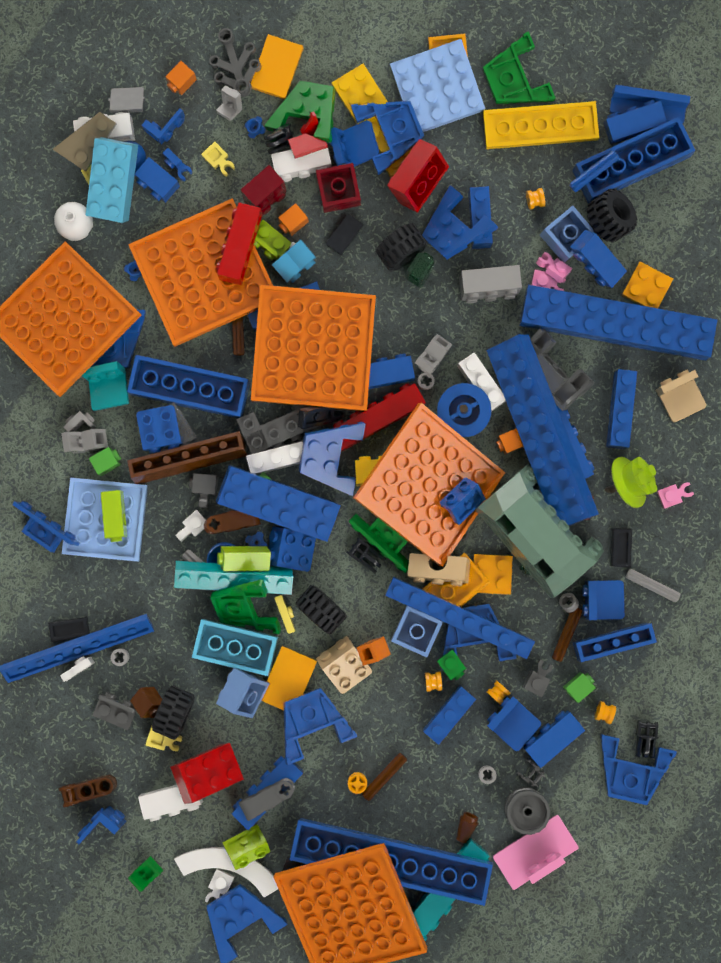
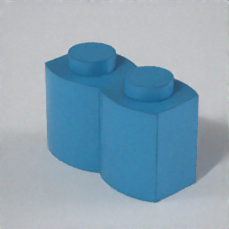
M299 240L276 260L272 266L287 283L289 281L294 283L301 277L300 272L304 268L308 270L316 263L314 259L317 257L302 240Z

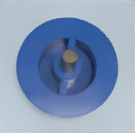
M469 383L456 384L442 394L438 402L437 414L440 419L462 437H471L480 433L487 426L491 417V403L487 394L476 385Z

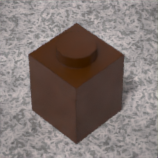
M140 687L130 701L141 718H155L162 698L155 687Z

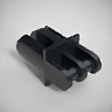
M291 123L273 129L274 132L263 137L264 140H268L265 142L266 147H272L267 150L269 154H274L285 147H290L288 139L293 138L294 132L290 129Z
M357 537L358 541L355 545L352 544V549L346 553L376 574L377 571L362 559L365 557L380 568L382 565L369 556L367 552L370 551L384 562L386 558ZM362 544L367 547L364 552L359 549ZM357 551L362 554L359 559L354 556Z
M638 720L635 733L637 735L635 757L641 756L642 748L643 758H648L650 754V758L655 759L656 739L659 738L658 722L650 723L646 721L644 723ZM641 728L645 729V734H641ZM650 729H653V735H649Z

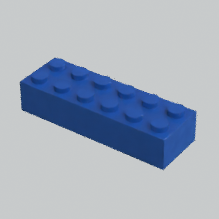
M677 117L577 163L572 171L577 178L611 151H615L619 155V159L581 188L589 204L590 201L606 190L617 189L619 191L690 158L696 150L680 118Z
M135 355L127 393L132 396L241 418L245 409L250 381L246 378Z
M231 465L228 466L216 499L219 505L328 542L341 506L336 502Z

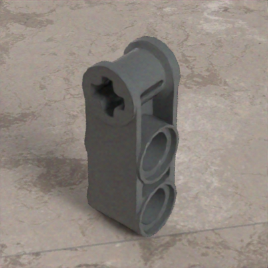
M283 778L261 789L256 794L246 797L238 804L248 821L252 820L264 811H268L290 798L295 790V784L291 779ZM283 784H284L285 787H287V786L290 787L289 790H288V793H287L286 790H284V791L281 790L282 787H283Z

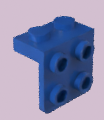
M366 120L344 131L335 127L331 129L332 142L330 145L333 147V158L337 166L353 163L355 167L379 154L373 126L370 121Z
M169 405L137 412L136 416L144 451L154 454L161 452L160 449L168 448L169 450L184 445L183 437L179 432L174 406Z
M272 527L269 535L270 565L306 572L310 571L316 538L291 529Z
M584 581L585 585H582V595L585 597L583 616H585L586 620L624 618V583L622 581Z
M507 697L500 705L502 707L501 711L498 714L494 712L488 718L489 724L487 726L513 750L519 751L539 729L541 722L519 703L514 697L509 699Z
M111 806L106 809L102 807L91 818L90 821L93 823L89 822L77 834L79 839L76 843L80 844L100 822L115 834L127 822L124 819V814L117 809L114 810Z

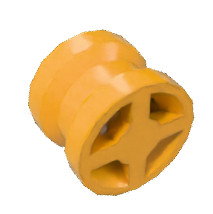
M538 188L533 192L531 190L526 191L527 204L530 210L536 206L545 207V196L542 188Z
M441 671L435 674L425 673L427 692H431L434 689L442 691Z
M497 680L494 683V687L487 691L500 705L503 703V699L511 694Z
M600 701L594 718L611 724L616 713V706H608L605 702Z
M354 772L348 778V788L355 794L364 792L367 787V779L364 774Z

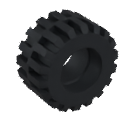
M617 189L606 190L588 204L586 212L588 213L589 224L592 226L593 231L607 242L618 241L637 226L636 220L638 219L632 202L621 191L618 192Z
M410 223L389 234L379 244L375 253L390 272L396 271L418 257L428 242L414 223Z
M310 585L295 602L296 606L313 623L330 635L347 618L346 613L314 585Z
M172 685L166 691L153 720L152 731L173 740L178 738L191 712L195 700L194 694Z

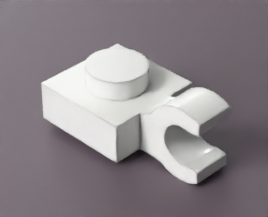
M195 510L182 522L186 527L175 536L181 542L191 533L196 537L204 530L205 518Z

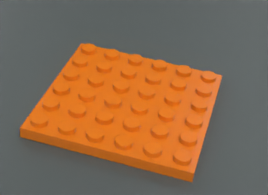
M233 198L128 244L174 347L258 310L260 285L273 286L255 245L252 249L242 286L219 280L216 266L218 262H221L223 256L221 255V249L223 244L227 243V229L229 226H232V212L234 208H237Z
M65 241L0 306V338L61 397L138 320L141 314Z
M260 285L251 401L367 411L376 295Z
M418 403L353 499L432 561L443 567L448 556L452 554L478 513L474 510L458 525L453 521L448 510L442 507L439 502L464 478L477 483L485 500H487L505 472L424 404Z
M385 843L275 873L274 880L310 963H389L427 953V945Z

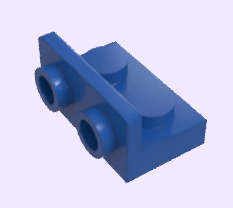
M464 478L439 503L448 510L453 521L460 525L485 500V497L477 483Z

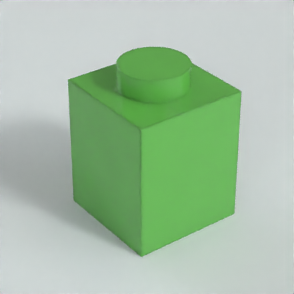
M110 447L89 458L95 471L100 476L121 465L119 461L121 459L120 454L116 449L113 450Z
M579 672L563 688L575 702L579 703L595 689L593 685L595 681L588 673L584 675L582 672Z

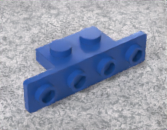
M25 501L13 502V506L30 517L22 532L50 552H55L62 539L70 545L79 546L80 542L76 540V536L73 533L61 530V525L54 521H48L46 519L47 516L42 512L32 510V505Z

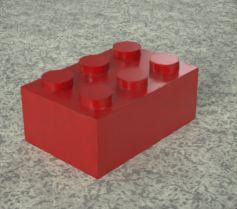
M419 139L412 147L406 159L401 163L395 175L391 177L387 186L402 206L418 213L448 170L449 165L437 146Z
M230 742L218 745L170 767L184 804L194 803L244 780Z

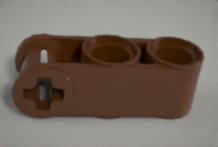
M232 510L209 517L204 522V530L208 534L231 532L261 525L260 518ZM212 520L214 523L218 524V526L215 527V530L213 527H209V524L212 522Z
M104 775L59 787L58 790L61 792L64 801L62 805L63 807H69L83 801L108 795L116 789L117 780L112 775ZM103 780L110 783V789L107 790L103 787ZM85 786L91 788L92 792L90 795L85 793Z

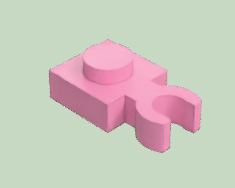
M544 252L542 257H539L536 262L538 266L546 268L545 273L559 283L572 270L570 266L560 259L556 258L553 260L547 252Z
M534 270L531 285L564 291V289L557 286L559 282L545 273V271Z
M690 483L682 484L679 489L674 484L658 490L657 494L663 509L683 502L681 496L691 497L694 495L693 492L686 493L684 491V488L689 486Z

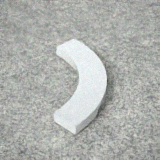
M224 847L195 849L183 853L174 859L183 876L197 870L219 868L230 870L245 877L256 886L263 897L278 890L274 875L256 860L244 868L235 870Z

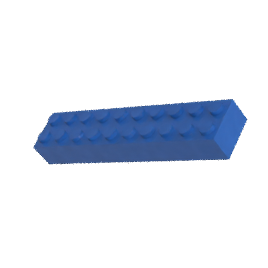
M528 285L525 291L519 326L538 330L545 329L546 331L706 361L712 355L717 319Z
M518 334L486 350L545 502L551 505L556 510V515L560 520H564L569 526L598 515V510L529 335Z
M301 818L298 820L290 856L292 861L310 864L385 843L402 887L485 906L493 862Z

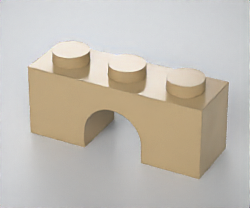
M410 553L408 577L413 579L415 583H424L425 580L432 581V584L443 585V582H451L453 586H462L463 583L468 584L471 561L467 557L448 556L446 566L442 570L436 571L432 566L433 561L428 556Z

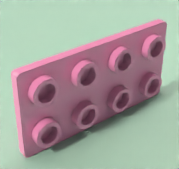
M555 815L549 819L546 827L539 833L522 836L494 854L493 859L512 889L515 890L529 880L534 884L565 864L566 862L563 858L576 851L578 845L561 818Z

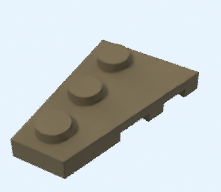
M99 112L53 148V150L86 172L92 164L94 139L100 137L108 138L117 123Z

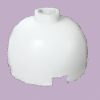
M67 202L56 210L54 224L61 236L71 241H78L87 237L93 227V217L86 216V207L77 202Z

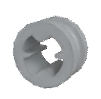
M428 372L420 374L417 380L418 386L422 390L431 389L435 382L433 375ZM426 376L427 379H431L429 386L421 384V380L423 381L422 377Z
M565 593L560 597L559 604L566 612L570 613L578 608L579 601L572 593ZM569 600L572 602L570 605L566 603Z
M122 648L114 650L111 654L112 663L116 666L125 665L129 661L128 651ZM117 652H119V654L124 653V661L122 663L121 660L118 662L116 661Z
M488 765L481 767L478 773L480 780L484 784L493 783L497 776L493 767ZM487 770L488 772V770H491L492 778L489 780L488 778L486 780L483 779V771Z

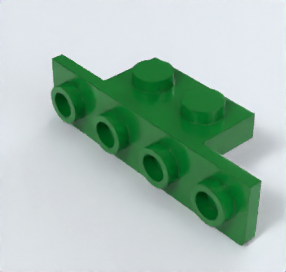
M357 513L349 520L352 528L364 535L370 544L375 545L384 557L389 558L394 563L397 569L405 573L408 571L409 560L399 552L408 542L379 518L371 526Z

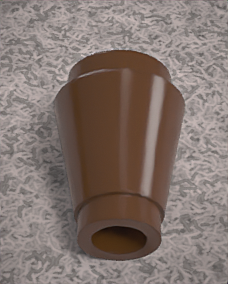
M464 812L460 816L456 837L458 841L467 843L479 824L476 815Z

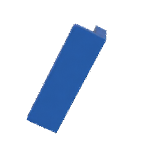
M615 85L612 91L609 112L623 114L626 113L625 110L636 106L638 109L644 107L643 104L654 100L656 103L661 101L667 122L679 117L683 124L686 108L690 103L691 96Z

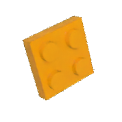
M639 262L621 296L638 305L658 309L673 278Z
M474 554V564L490 581L478 593L511 595L513 556Z

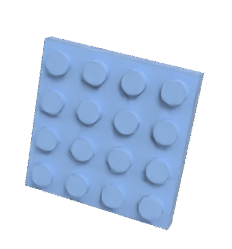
M461 39L390 63L402 101H411L423 132L485 110Z
M70 478L64 532L69 531L73 533L80 544L79 546H74L63 540L62 554L139 562L148 485ZM124 491L127 537H123L120 542H111L110 539H105L101 492Z

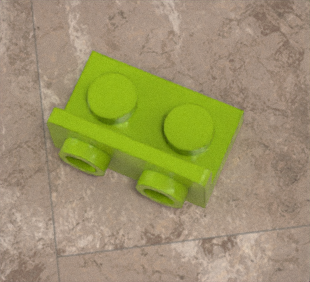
M262 220L254 245L257 249L259 247L265 251L264 255L272 261L273 259L278 260L289 250L291 242L265 220Z
M258 824L223 842V846L235 870L244 868L249 863L263 858L266 854L270 853L268 843Z

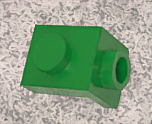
M450 650L437 660L450 680L453 678L457 680L465 674L464 670L466 667L453 650Z
M150 856L135 869L128 879L142 892L163 872V869Z

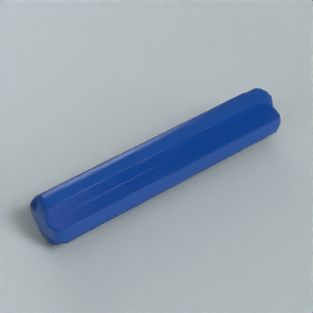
M611 151L570 183L571 189L574 192L580 190L619 159V155L615 151Z

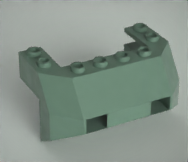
M528 463L500 489L479 505L475 511L550 598H555L599 560L604 550L602 544L598 540H594L592 536L583 546L581 539L577 535H573L569 530V525L564 520H560L556 515V510L543 500V495L538 490L533 488L537 480L532 467Z

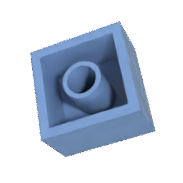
M572 205L540 233V236L559 259L565 263L574 254L570 246L583 231L595 232Z
M406 605L391 642L424 657H428L443 621Z
M233 668L227 677L223 690L219 693L216 704L233 714L253 718L270 683L253 673Z

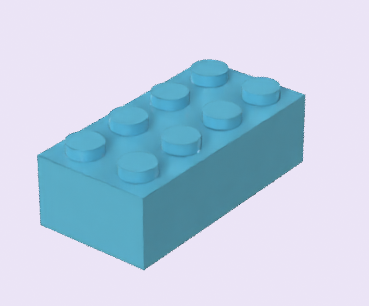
M103 137L94 139L86 216L120 223L129 221L138 144Z
M201 619L192 658L268 676L278 636Z

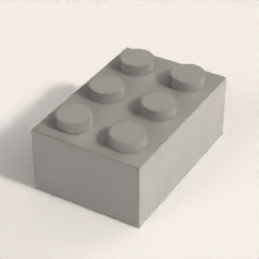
M520 265L462 270L459 277L461 301L476 303L478 299H485L486 302L495 301L499 297H504V300L514 299L522 289Z

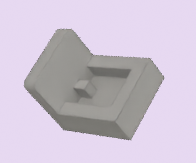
M224 86L221 89L223 104L217 109V114L232 121L242 111L241 94L235 89Z
M79 411L75 416L71 415L65 421L66 425L64 428L68 432H75L86 422L94 429L96 427L93 423L95 419L88 412L84 414Z

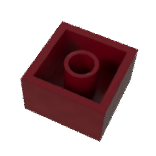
M353 163L316 170L324 213L361 206Z
M270 165L240 189L243 200L247 205L261 208L263 215L271 210V205L275 202L279 203L286 196L284 180Z

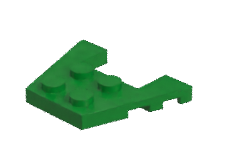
M529 31L523 34L519 40L513 42L509 48L497 55L482 69L496 104L555 101L556 97L550 82L533 89L530 88L519 61L518 55L535 48Z
M299 81L264 127L268 131H273V129L285 125L289 116L309 120L310 113L314 111L319 122L314 137L331 143L332 115L335 105L334 87Z
M257 580L212 592L210 599L220 623L244 628L245 625L255 626L256 630L259 631L264 629L273 630V634H280L281 632L278 618L258 617L250 598L266 597L267 588L264 580Z

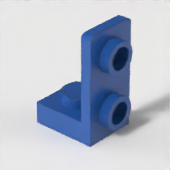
M179 109L162 130L155 122L150 123L148 120H145L142 124L143 130L162 145L164 141L170 140L173 130L183 124L185 114L182 109Z

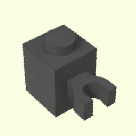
M193 474V478H190L189 489H192L194 494H200L199 507L208 508L209 495L217 496L218 476Z
M541 659L537 663V671L534 672L530 669L522 685L523 688L540 697L543 696L550 682V679L545 676L553 668L549 664L547 669H542L541 666L544 661Z

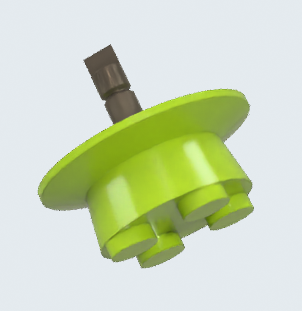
M618 457L612 463L614 485L604 490L608 493L618 492L629 506L639 508L644 505L646 495L657 492L654 477L656 470L653 465H648L641 457H637L632 461L625 457Z

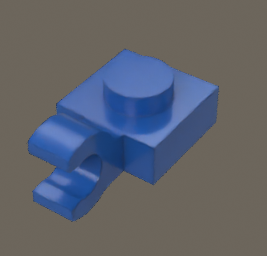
M167 148L163 152L164 162L171 169L176 168L180 180L185 182L186 179L182 176V173L187 171L189 174H192L191 168L183 164Z

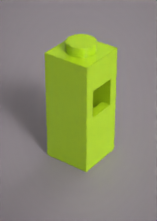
M124 491L101 492L105 539H110L111 542H120L123 537H127Z
M221 546V553L217 555V563L223 571H269L271 552L267 546Z

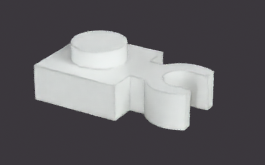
M83 656L76 660L74 667L60 675L63 681H68L93 665L95 662L92 657L85 658Z
M217 868L208 886L213 891L207 894L205 902H208L210 897L217 899L221 897L220 893L223 895L227 893L235 876Z

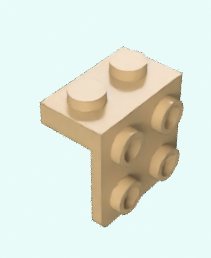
M687 369L677 374L679 378L673 381L671 378L664 380L660 383L661 387L656 389L672 422L684 419L706 407V403L694 381L698 377L695 370L689 372Z
M348 636L338 640L335 645L322 652L316 658L322 670L342 694L372 673L368 664L363 666L359 652Z

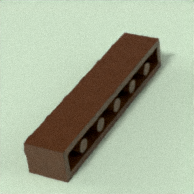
M240 431L127 460L133 482L135 484H142L245 457L247 453Z

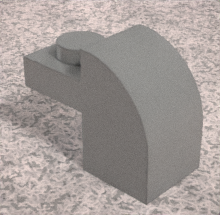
M437 334L425 351L418 357L415 364L422 371L432 374L452 347V344Z
M106 429L61 433L64 452L84 453L108 447Z

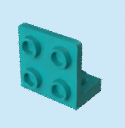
M119 362L92 366L82 375L83 378L89 381L93 411L129 404L125 367Z

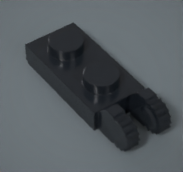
M310 406L299 409L298 427L307 429L332 423L335 420L342 419L343 413L341 411H334L337 410L336 408Z

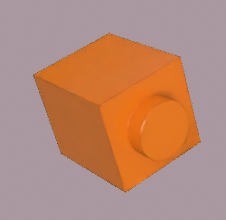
M182 61L165 76L168 88L174 93L178 92L180 95L197 80L195 73Z
M296 203L278 217L280 229L285 234L288 232L291 236L309 222L308 217Z
M517 428L497 437V447L505 455L524 447Z
M384 636L369 640L356 647L363 666L378 662L391 655Z

